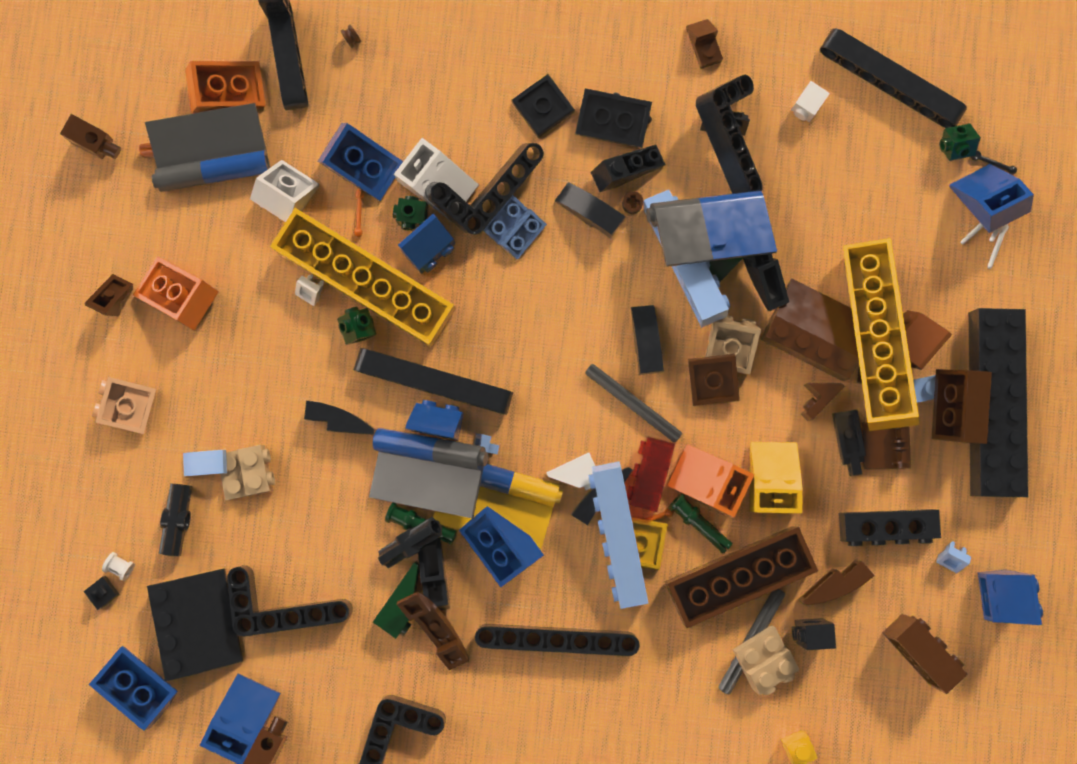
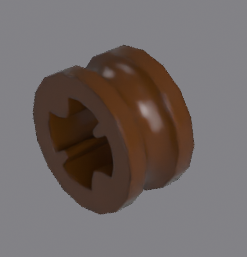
M348 25L347 30H341L343 37L351 48L355 47V43H361V39L351 25Z
M635 191L627 193L622 202L624 211L629 214L638 213L644 203L643 197ZM635 198V202H639V206L636 204L635 208H631V205L626 201Z

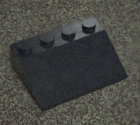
M225 568L147 586L165 681L191 676L243 661L239 636L234 632Z

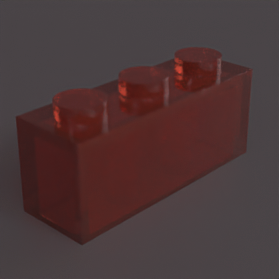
M649 436L645 438V441H640L637 453L641 454L639 464H634L631 475L635 477L633 486H628L626 493L629 505L653 512L658 511L675 447L674 443Z

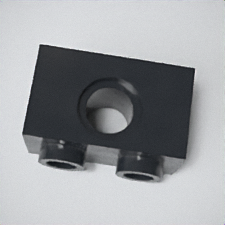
M823 618L795 620V626H792V637L796 644L806 650L836 649L834 623Z

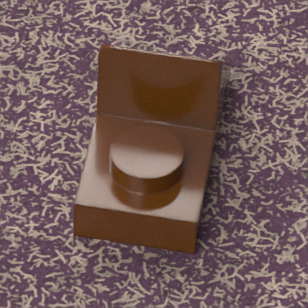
M708 19L687 25L686 29L700 69L722 62L723 57L716 40L717 28Z
M112 274L85 302V306L105 316H119L120 303L133 290V283Z
M842 383L804 384L816 399L812 397L803 406L805 410L801 415L807 421L813 420L845 386Z

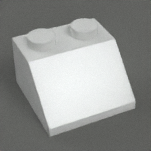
M281 160L256 178L250 200L286 222L294 208L303 211L318 189L319 183Z

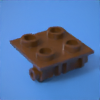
M868 422L862 423L863 442L866 456H864V469L911 468L909 426L869 431Z

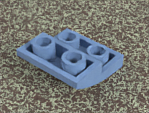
M512 195L483 232L509 254L519 259L547 224Z

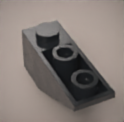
M652 145L603 160L590 173L599 192L619 187L666 164L657 145Z

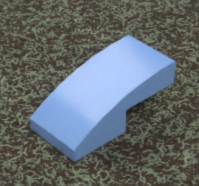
M226 450L183 453L184 476L227 473Z

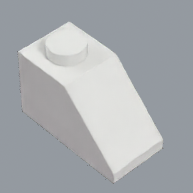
M586 453L546 472V474L555 480L578 488L584 486L585 490L591 488L588 475L593 474L592 467L595 464L590 453Z

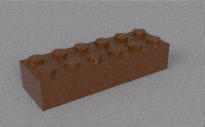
M791 526L664 582L683 625L689 628L816 573L818 569L800 528Z

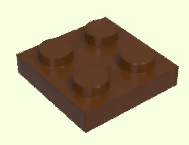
M735 354L688 359L693 406L740 401Z

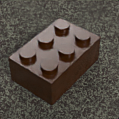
M936 369L931 439L987 444L992 372Z
M901 614L882 634L931 687L948 694L968 675L962 668L964 664L954 654L951 656L945 650L947 645L939 637L936 636L934 638L929 632L931 628L921 618L917 619L913 615L910 617Z

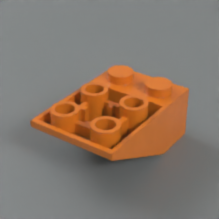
M686 444L667 486L729 517L735 518L755 474Z

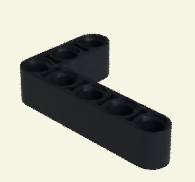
M258 0L269 22L284 109L287 111L308 107L309 103L291 3L289 0Z
M746 74L727 81L698 96L696 99L697 111L732 194L753 191L762 192L763 190L762 181L730 106L753 93V81Z
M525 143L519 146L471 205L463 200L447 184L441 182H432L427 185L425 189L426 198L462 231L474 235L480 234L540 163L544 155L543 149L537 143ZM529 148H532L534 152L531 160L527 157V150ZM515 165L519 167V174L516 177L512 174V168ZM502 182L505 186V191L500 195L497 187ZM437 186L442 189V196L439 199H436L433 194ZM486 200L490 202V209L487 212L483 210V203ZM454 202L459 204V211L456 214L451 212V205ZM473 217L476 220V225L470 230L468 221Z
M247 565L232 568L227 575L234 632L239 636H251L340 623L348 619L353 612L352 604L346 599L258 610L253 570ZM239 570L244 572L246 576L243 583L239 582L236 578ZM241 594L247 596V606L240 604L239 597ZM338 604L343 605L346 609V614L343 617L338 616L335 612V607ZM313 608H318L322 611L321 620L313 618ZM290 611L298 614L299 620L297 623H292L289 620ZM266 615L274 617L275 624L273 627L266 624ZM243 618H247L251 622L250 630L243 628Z
M395 695L385 696L377 706L359 764L384 763L396 724L435 736L441 733L445 726V714L439 709ZM386 702L392 703L395 711L393 713L386 712L383 704ZM406 711H416L418 718L416 720L408 719ZM430 717H437L441 725L439 727H432L428 719ZM384 726L388 734L386 736L378 735L376 727ZM369 750H377L380 753V758H371Z

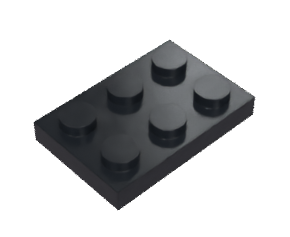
M585 88L575 135L642 149L652 102Z

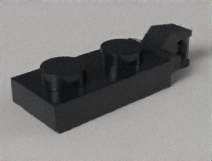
M851 410L833 413L832 416L842 464L847 465L849 476L861 475L860 462H865L864 456H866L858 411Z

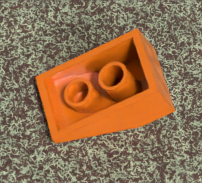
M190 61L185 69L191 114L256 103L257 108L266 106L259 61Z
M157 256L133 293V296L186 327L195 330L219 291L196 276Z

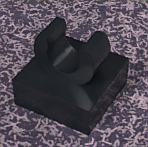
M106 576L101 577L83 591L97 610L102 609L120 595Z

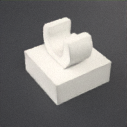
M310 274L307 278L301 276L296 283L295 295L315 306L319 301L324 281L321 280L319 284H315L312 282L314 275Z

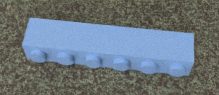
M666 190L645 199L643 210L646 214V210L650 208L651 203L678 200V198L672 196L670 190ZM652 226V228H653V230H654V232H655V234H656V236H657V238H658V240H659V242H660V244H661L658 227H653V226ZM709 262L671 266L701 328L727 317L730 303L727 296L721 294L719 280L715 274H711Z
M620 461L593 466V474L588 475L591 489L596 488L597 497L593 498L595 511L601 512L602 520H598L600 535L605 534L607 542L602 543L605 557L610 556L611 565H607L609 579L615 580L616 587H612L614 602L619 601L620 609L649 604Z

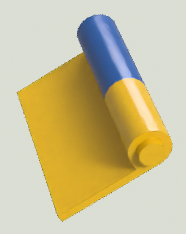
M487 464L483 469L474 517L488 506L530 535L541 550L554 504L560 503L563 490L559 489V484ZM435 511L433 516L441 525L457 530L472 519Z

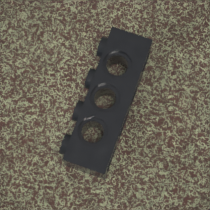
M937 509L839 513L840 541L848 542V546H863L862 541H871L872 545H886V540H895V544H910V539H918V543H933V539L941 538L940 513ZM912 521H915L917 524V529L914 533H911L909 530V524ZM867 522L870 525V532L864 535L862 526ZM888 522H892L894 526L890 534L885 530Z

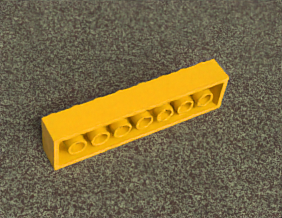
M294 208L270 246L276 253L431 348L456 309L454 304L297 208Z
M891 238L844 245L845 266L869 431L919 425V414Z

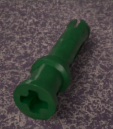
M683 493L679 494L669 505L668 509L670 511L674 510L683 518L685 524H691L719 549L722 554L725 553L726 548L729 549L732 542L700 514V509L697 506H692L684 498L685 495Z
M394 502L390 505L385 517V522L396 523L403 526L405 530L415 528L427 520L418 516L414 510H405L398 507L397 503ZM441 525L443 535L438 539L452 545L456 538L457 530Z

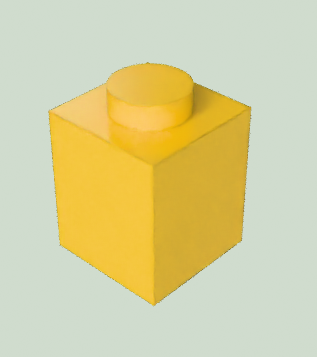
M803 730L780 739L792 764H807L818 759L809 736Z

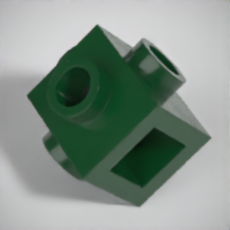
M971 124L945 128L942 139L939 142L940 150L949 161L975 156L981 137Z
M405 196V199L399 198L398 205L395 204L393 208V218L396 219L401 229L414 231L415 228L419 227L427 219L428 204L426 201H419V198L414 196Z
M358 307L349 308L344 311L345 314L337 319L339 330L343 335L346 345L365 341L376 335L373 318L370 316L368 308L361 310Z

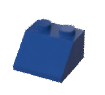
M432 214L400 242L398 246L404 256L422 274L424 271L427 273L437 265L436 261L441 256H448L454 250L455 241L438 218Z

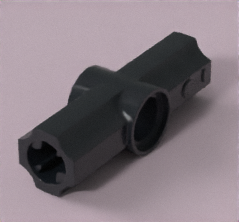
M170 483L167 507L164 508L160 521L163 531L159 554L181 556L184 535L189 528L191 513L188 511L192 486Z
M431 517L417 527L410 528L398 535L395 541L378 551V559L381 565L390 568L403 559H408L425 549V545L443 535L440 522Z

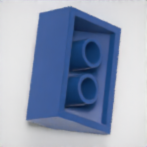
M124 646L119 648L88 684L143 731L150 729L156 723L178 692Z

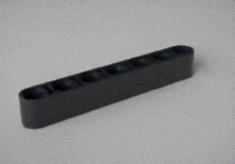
M831 29L820 47V52L825 57L944 128L957 126L967 110L966 105L960 100L840 29Z
M360 348L353 369L366 375L504 415L508 413L513 392L364 348Z
M483 624L479 626L475 634L477 645L488 649L633 656L640 647L635 634L629 631ZM489 630L493 638L485 642L481 640L480 632ZM507 631L514 632L517 638L513 643H507L503 639L504 633ZM537 633L540 636V641L536 644H530L527 641L528 634ZM554 634H560L564 638L563 643L557 646L553 645L550 641L551 637ZM579 635L587 638V643L582 647L576 646L574 643L575 638ZM606 636L611 639V643L607 648L598 646V640L601 637ZM632 638L634 646L631 649H624L622 647L624 639Z

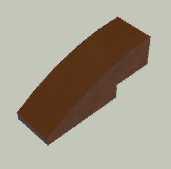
M855 560L841 573L839 570L832 568L798 600L804 605L831 601L851 593L875 575L862 561Z

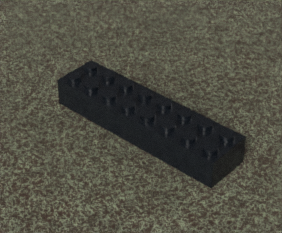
M978 308L968 312L969 370L992 372L987 444L970 443V496L1028 497L1026 309Z

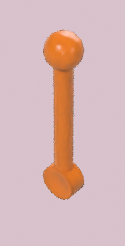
M358 189L355 193L357 198V221L354 235L356 237H360L363 234L361 229V210L364 191Z
M667 508L664 512L645 519L653 521L664 516L671 517L674 512Z

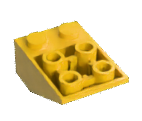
M750 442V472L755 475L750 484L749 512L802 514L803 489L797 443Z

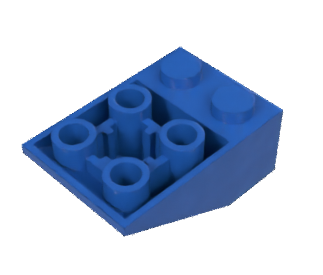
M992 164L949 185L989 233L1030 213L1032 209L1034 194L1019 178Z
M1006 569L977 572L984 620L998 623L1042 625L1043 609L1038 600L1040 587L1035 575Z
M238 673L212 718L199 746L237 764H243L260 730L266 727L281 693Z

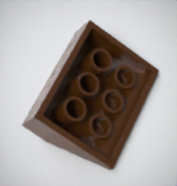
M791 278L786 287L790 302L775 309L760 340L841 381L850 379L859 362L852 308Z

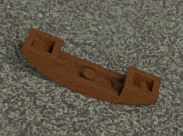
M416 592L397 601V606L409 621L415 619L437 647L436 655L448 670L469 662L467 651L455 629L431 600L423 594Z

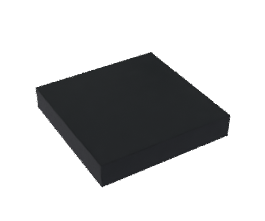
M549 74L511 100L512 104L538 138L575 112L573 106Z

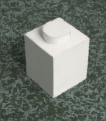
M810 81L791 111L800 120L810 122L830 93Z

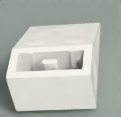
M423 138L420 139L394 173L397 182L423 201H426L427 204L442 215L444 214L426 198L425 189L428 184L432 182L445 183L466 202L479 186L477 182ZM439 186L433 192L436 199L442 196V189ZM454 202L451 205V212L456 214L459 211V204Z

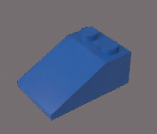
M348 123L340 124L317 161L381 201L395 178L394 173L403 163L402 160Z
M423 400L422 404H415L405 428L413 432L458 440L464 413L460 412L457 406L446 404L445 408L436 407V402Z
M488 506L459 529L500 588L544 556L530 535Z

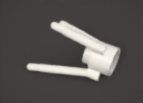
M979 223L960 243L962 245L965 244L983 228V225ZM1008 224L994 230L989 239L990 242H993L999 233L987 266L988 269H991L1004 235L1009 228Z

